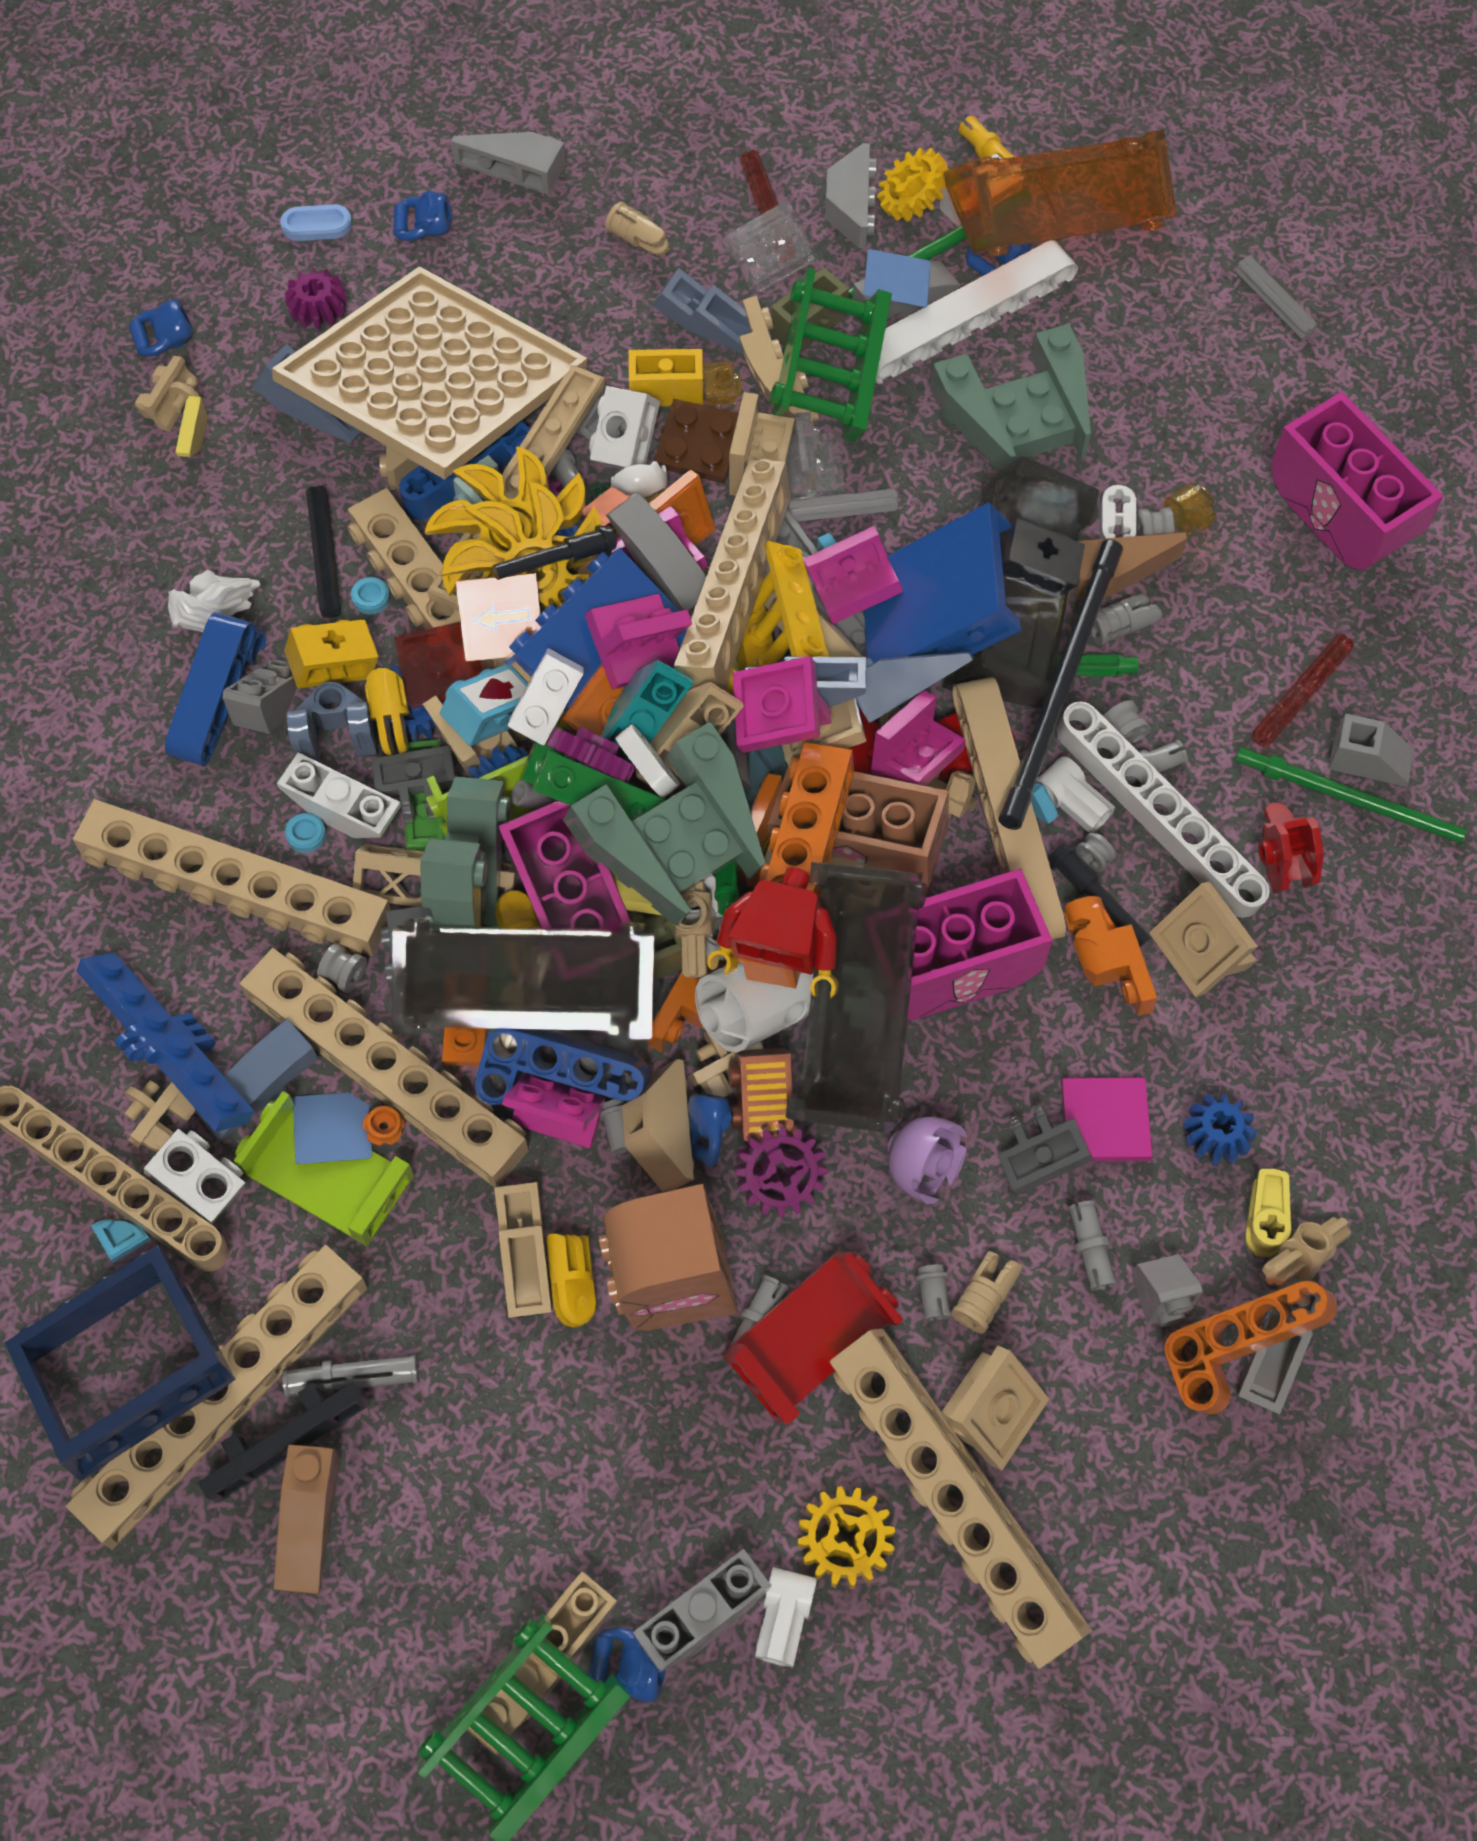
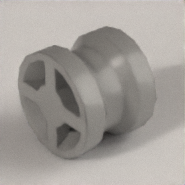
M1161 508L1158 512L1139 509L1136 524L1138 536L1174 533V518L1171 508Z
M1133 700L1117 704L1103 716L1130 744L1141 740L1151 728L1146 719L1138 716V707Z
M335 943L323 955L317 970V977L321 976L328 982L336 983L339 990L349 994L364 974L367 959L360 954L351 955L346 952L344 946Z

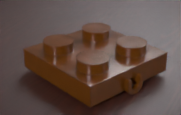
M673 399L665 427H662V434L658 438L660 443L654 461L659 464L660 468L662 465H665L667 471L685 474L692 470L699 474L702 479L725 484L729 474V453L739 413Z

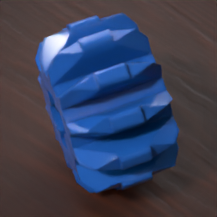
M1227 1093L1221 1094L1218 1103L1208 1094L1204 1096L1202 1105L1194 1103L1190 1107L1189 1114L1191 1117L1185 1119L1183 1129L1190 1132L1185 1139L1186 1145H1200L1195 1154L1197 1159L1204 1157L1205 1153L1208 1152L1211 1154L1210 1160L1213 1166L1219 1164L1222 1155L1231 1165L1238 1159V1154L1243 1156L1248 1154L1251 1149L1249 1141L1255 1139L1257 1131L1249 1126L1254 1120V1113L1240 1112L1244 1106L1243 1100L1237 1101L1233 1106L1229 1104ZM1214 1123H1216L1219 1129H1213ZM1223 1128L1228 1130L1226 1134L1222 1131Z

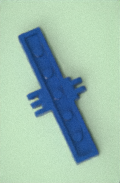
M116 953L80 959L76 972L126 1028L125 1033L116 1038L115 1044L121 1051H125L124 1055L130 1062L145 1059L148 1064L156 1063L215 1132L250 1122L254 1110L203 1053L210 1051L215 1046L216 1041L210 1034H206V1029L201 1024H197V1019L191 1013L171 1017Z

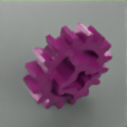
M554 727L546 744L565 754L568 759L625 783L629 782L636 768L635 765L616 756L620 748L619 745L582 727L579 728L576 736Z
M782 1122L777 1123L776 1132L770 1133L766 1126L763 1125L761 1126V1138L757 1140L751 1135L746 1137L751 1146L749 1150H737L739 1158L744 1161V1164L734 1166L735 1174L744 1177L736 1183L740 1192L750 1190L745 1197L747 1203L751 1206L760 1200L759 1209L765 1215L771 1207H775L779 1217H784L785 1209L789 1206L792 1207L796 1214L801 1213L799 1202L805 1200L813 1205L815 1200L811 1195V1191L813 1189L824 1190L825 1186L817 1177L827 1174L828 1169L824 1164L817 1163V1161L824 1158L825 1154L821 1148L812 1149L816 1140L811 1134L801 1139L802 1130L797 1125L791 1129L790 1133L786 1132ZM779 1144H791L798 1147L800 1151L796 1149L790 1152L780 1148ZM764 1151L765 1154L760 1165L754 1167L757 1157ZM783 1162L786 1174L778 1177L775 1165ZM807 1173L805 1180L797 1188L801 1175ZM761 1188L763 1190L773 1188L780 1191L782 1195H771L762 1191Z

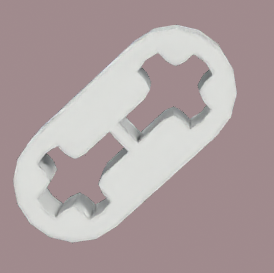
M1113 485L1104 492L1100 506V539L1116 538L1115 534H1113L1115 525H1121V535L1123 537L1136 535V497L1130 488L1123 485ZM1114 498L1121 499L1123 504L1121 513H1116V504L1113 502Z
M633 724L615 737L622 750L661 798H665L680 785L677 778L649 741Z

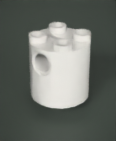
M738 961V967L732 974L724 975L726 966L700 978L695 988V1004L703 1028L723 1049L738 1053L808 1016L812 1009L813 1000L810 985L815 975L814 973L810 975L801 972L797 988L795 989L747 980L744 965Z

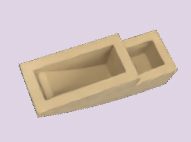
M538 1182L494 1187L508 1318L552 1312Z

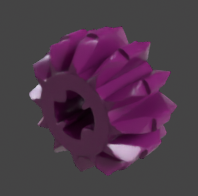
M313 267L309 274L299 271L298 280H288V290L285 291L284 296L285 303L293 321H300L304 329L313 322L319 331L322 325L321 322L326 321L327 324L333 326L334 317L343 318L344 307L347 306L346 292L339 277H332L328 269L318 273Z

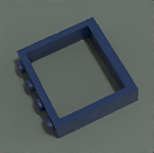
M158 1245L147 1252L139 1254L129 1264L110 1276L103 1277L88 1290L72 1300L62 1303L55 1311L36 1323L24 1327L17 1335L4 1342L60 1464L79 1481L236 1380L175 1264ZM162 1281L200 1356L70 1439L34 1362Z

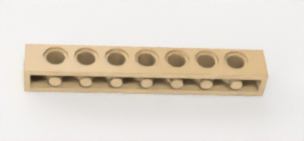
M760 459L749 460L691 617L693 625L687 628L674 664L675 670L693 679L690 689L712 682L724 691L726 689L768 566L764 545L767 541L776 542L791 499L786 461Z
M385 488L348 508L351 524L347 528L354 542L358 546L365 544L369 550L366 553L374 570L377 573L383 570L388 576L386 583L392 595L397 600L403 597L408 604L405 609L412 623L416 627L422 624L428 633L425 634V638L435 654L442 652L448 661L445 662V666L455 682L458 680L466 681L478 676L479 672L488 668L493 670L505 665L504 661L508 657L465 661L464 647H457L463 643L460 612L429 599L427 591L419 592L422 589L430 588L442 569L443 564L390 491ZM404 562H410V563H408V564H406V565H400L401 563H404ZM442 616H450V617L447 618V619H443V620L438 619V618H440V617H442ZM513 729L507 730L515 743L526 738V736Z
M96 799L93 800L73 837V841L81 853V858L90 865L102 868L104 864L117 867L118 872L127 878L139 880L142 876L154 880L153 882L157 887L167 892L175 893L177 889L189 892L194 900L202 904L212 905L213 902L226 905L231 913L239 917L249 918L250 914L261 917L268 926L276 930L285 931L289 927L301 931V935L311 942L322 944L324 940L344 946L346 952L351 955H361V953L374 956L382 939L381 927L388 926L386 911H391L387 899ZM130 840L125 846L116 848L119 842ZM158 853H166L161 859L151 860ZM203 865L197 872L188 873L191 867ZM230 878H239V880L233 885H224V883ZM268 890H276V893L269 898H260V896L264 892ZM313 903L310 909L297 911L301 904ZM339 916H351L350 919L343 924L333 923L334 920Z
M272 948L239 983L248 1000L280 1024L288 1019L316 1052L384 1104L398 1111L405 1120L491 1186L499 1187L528 1153L526 1138H524L526 1133L517 1123L508 1118L503 1122L492 1114L494 1111L493 1107L483 1102L477 1094L471 1098L460 1089L462 1087L461 1083L452 1074L445 1070L439 1074L429 1066L430 1060L420 1050L413 1046L408 1050L398 1043L399 1037L387 1025L379 1023L376 1026L366 1018L368 1014L359 1004L351 999L345 1003L336 996V989L321 976L314 979L304 972L306 970L304 964L291 953L283 956ZM302 989L297 997L292 999L284 998L289 990ZM322 1012L333 1013L331 1018L325 1022L314 1021ZM354 1035L364 1036L363 1041L356 1046L345 1045L346 1041ZM384 1059L396 1060L390 1069L379 1070L376 1068L378 1063ZM423 1082L428 1085L420 1094L408 1093V1089L414 1083ZM455 1106L460 1109L453 1118L444 1119L439 1116L440 1112L446 1107ZM486 1130L492 1133L490 1139L484 1143L471 1141L472 1136L478 1131Z
M326 1244L318 1252L316 1250L310 1252L299 1264V1272L288 1283L282 1282L278 1284L268 1295V1303L256 1315L252 1313L245 1317L235 1330L236 1335L224 1347L222 1345L218 1346L236 1379L228 1385L227 1393L222 1399L209 1401L207 1398L108 1462L94 1478L89 1477L74 1489L71 1495L73 1499L66 1507L109 1549L113 1550L282 1377L283 1369H290L368 1289L363 1278ZM312 1288L323 1289V1295L317 1302L312 1304L303 1302V1297L308 1290ZM283 1319L292 1320V1326L286 1334L281 1336L272 1335L273 1326L278 1321ZM250 1351L260 1352L259 1361L253 1367H240L241 1359L246 1353ZM195 1416V1425L188 1433H176V1426L183 1417ZM153 1449H162L160 1462L154 1467L144 1468L143 1461L146 1454ZM121 1482H128L129 1491L125 1498L117 1502H111L110 1495L114 1486Z
M869 1330L829 1362L836 1370L833 1374L835 1381L846 1394H852L861 1407L858 1412L864 1424L871 1431L878 1432L886 1444L884 1452L889 1461L896 1468H902L912 1482L909 1487L915 1499L923 1507H929L937 1519L935 1526L942 1539L949 1545L954 1544L964 1560L961 1563L967 1576L975 1584L980 1583L990 1597L988 1605L992 1613L1001 1623L1007 1622L1017 1637L1015 1645L1022 1657L1029 1663L1034 1662L1037 1668L1041 1669L1093 1632L885 1330ZM876 1372L882 1375L886 1384L885 1391L881 1396L877 1395L871 1387V1379ZM900 1409L906 1411L911 1418V1427L907 1433L901 1431L896 1423V1416ZM925 1447L931 1448L937 1456V1465L933 1471L926 1468L922 1462L921 1455ZM950 1485L957 1486L963 1494V1504L960 1509L952 1506L948 1500L947 1491ZM976 1523L984 1525L989 1531L990 1542L987 1547L978 1544L974 1538L973 1529ZM1002 1562L1009 1563L1015 1569L1017 1580L1014 1586L1002 1580L999 1571ZM1028 1602H1034L1042 1608L1044 1613L1042 1625L1035 1624L1028 1618L1026 1613Z

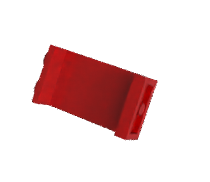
M837 1251L721 1354L769 1415L778 1423L788 1425L801 1414L795 1406L835 1371L829 1362L869 1330L881 1329L886 1324L898 1326L903 1321V1318L895 1310L899 1306L896 1299L884 1287L878 1288L869 1277L872 1273L870 1266L857 1253L853 1255L850 1252Z

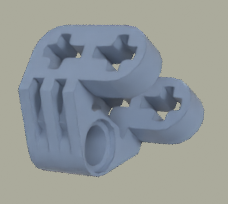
M336 682L322 683L315 688L296 710L287 711L289 739L295 756L297 753H300L319 762L318 727L324 730L349 727L357 757L378 754L375 723L370 720L368 702H365L341 684ZM330 703H340L335 709H325Z

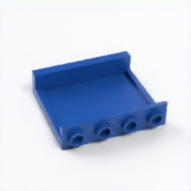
M989 502L887 556L900 581L903 592L864 610L866 658L870 657L873 664L882 658L971 651L975 654L1021 631L1020 618L1006 606L999 533L1011 528V523Z
M620 547L609 556L604 551L601 552L586 567L591 573L583 581L577 577L561 592L565 600L557 608L550 604L535 619L539 624L536 630L531 635L525 630L509 645L513 653L504 663L509 666L516 661L531 678L548 648L584 667L583 676L565 706L564 712L602 663L584 616L590 609L659 594L664 608H670L672 613L679 611ZM687 629L678 637H676L679 649L681 648Z

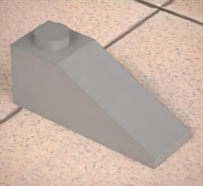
M535 132L454 136L451 140L455 164L548 195L566 165L564 142Z

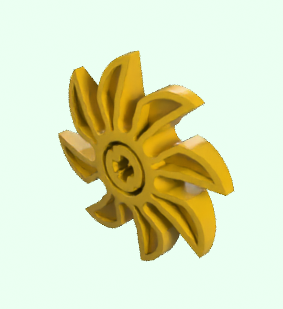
M516 446L520 479L518 486L519 494L514 499H508L503 476L489 466L469 464L453 470L454 475L482 496L485 501L500 502L517 511L522 524L523 535L527 538L535 537L528 481L539 483L548 489V480L542 463L532 452ZM579 472L556 497L561 505L564 518L558 530L573 527L583 513L586 491ZM466 500L453 501L439 508L431 516L425 528L426 535L449 533L480 534L476 539L456 542L448 551L443 567L453 551L472 541L483 540L502 553L508 552V546L494 532L465 511L467 507L472 505ZM554 535L551 541L554 546L562 545L564 539L568 537ZM588 561L567 564L566 569L579 567ZM540 568L533 569L527 572L536 573L537 581L542 580L538 576V573L541 570ZM485 571L481 578L495 576L493 574V571ZM472 572L442 576L448 595L451 596L457 590L456 581L466 580ZM558 593V599L562 603L565 598L561 593Z
M528 481L534 517V538H527L523 535L519 513L506 504L484 501L467 507L465 511L494 532L508 546V552L502 553L483 540L465 543L448 557L441 576L472 571H493L492 565L555 547L551 540L564 520L562 508L557 498L546 487L539 483ZM595 507L591 509L573 537L594 531L595 526L602 525L600 515ZM591 557L577 560L574 563L567 559L540 567L541 570L538 576L542 580L537 581L542 611L550 604L557 608L561 604L558 599V593H561L577 577L583 581L588 576L585 574L572 575L567 571L566 565L588 561Z

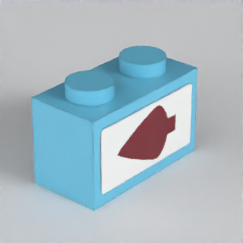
M505 664L493 670L488 668L476 677L466 681L458 680L453 683L445 693L446 700L439 714L469 746H473L512 729L507 726L509 718L528 683L511 665L507 666Z

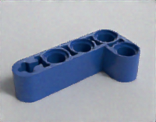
M520 421L476 456L478 457H473L463 466L476 464L489 455L498 464V469L503 465L507 467L517 451L516 446L519 447L530 429ZM418 466L405 475L400 481L399 490L406 515L412 519L423 520L432 516L442 506L452 502L456 496L453 479L457 476L453 473L444 480L422 466Z
M213 612L208 618L166 737L165 753L168 756L200 766L208 765L228 715L222 698L223 690L241 678L245 663L257 664V661L254 660L260 648L264 649L266 646L265 633L253 623L218 612Z
M507 1021L491 1032L485 1041L475 1080V1090L477 1096L483 1102L490 1105L501 1104L504 1095L522 1078L523 1072L617 1100L629 1101L639 1096L650 1080V1069L643 1059L635 1055L519 1021ZM500 1034L511 1035L517 1043V1050L514 1052L505 1050L499 1041ZM546 1045L553 1048L557 1054V1062H545L539 1054L540 1046ZM582 1057L592 1059L597 1065V1074L588 1075L580 1069L579 1059ZM611 1064L613 1065V1067L609 1073L612 1075L608 1080H605L604 1077L607 1074ZM626 1070L632 1072L631 1079L635 1081L631 1086L625 1084L626 1077L622 1075ZM490 1074H499L505 1079V1091H498L492 1087L489 1081Z

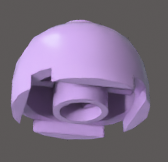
M935 1116L916 1118L906 1124L900 1131H896L888 1143V1162L891 1177L897 1186L911 1197L925 1204H933L940 1199L933 1195L944 1178L947 1177L951 1186L962 1168L967 1148L960 1145V1135L967 1137L966 1131L958 1124ZM926 1175L934 1180L925 1182L922 1181V1178Z

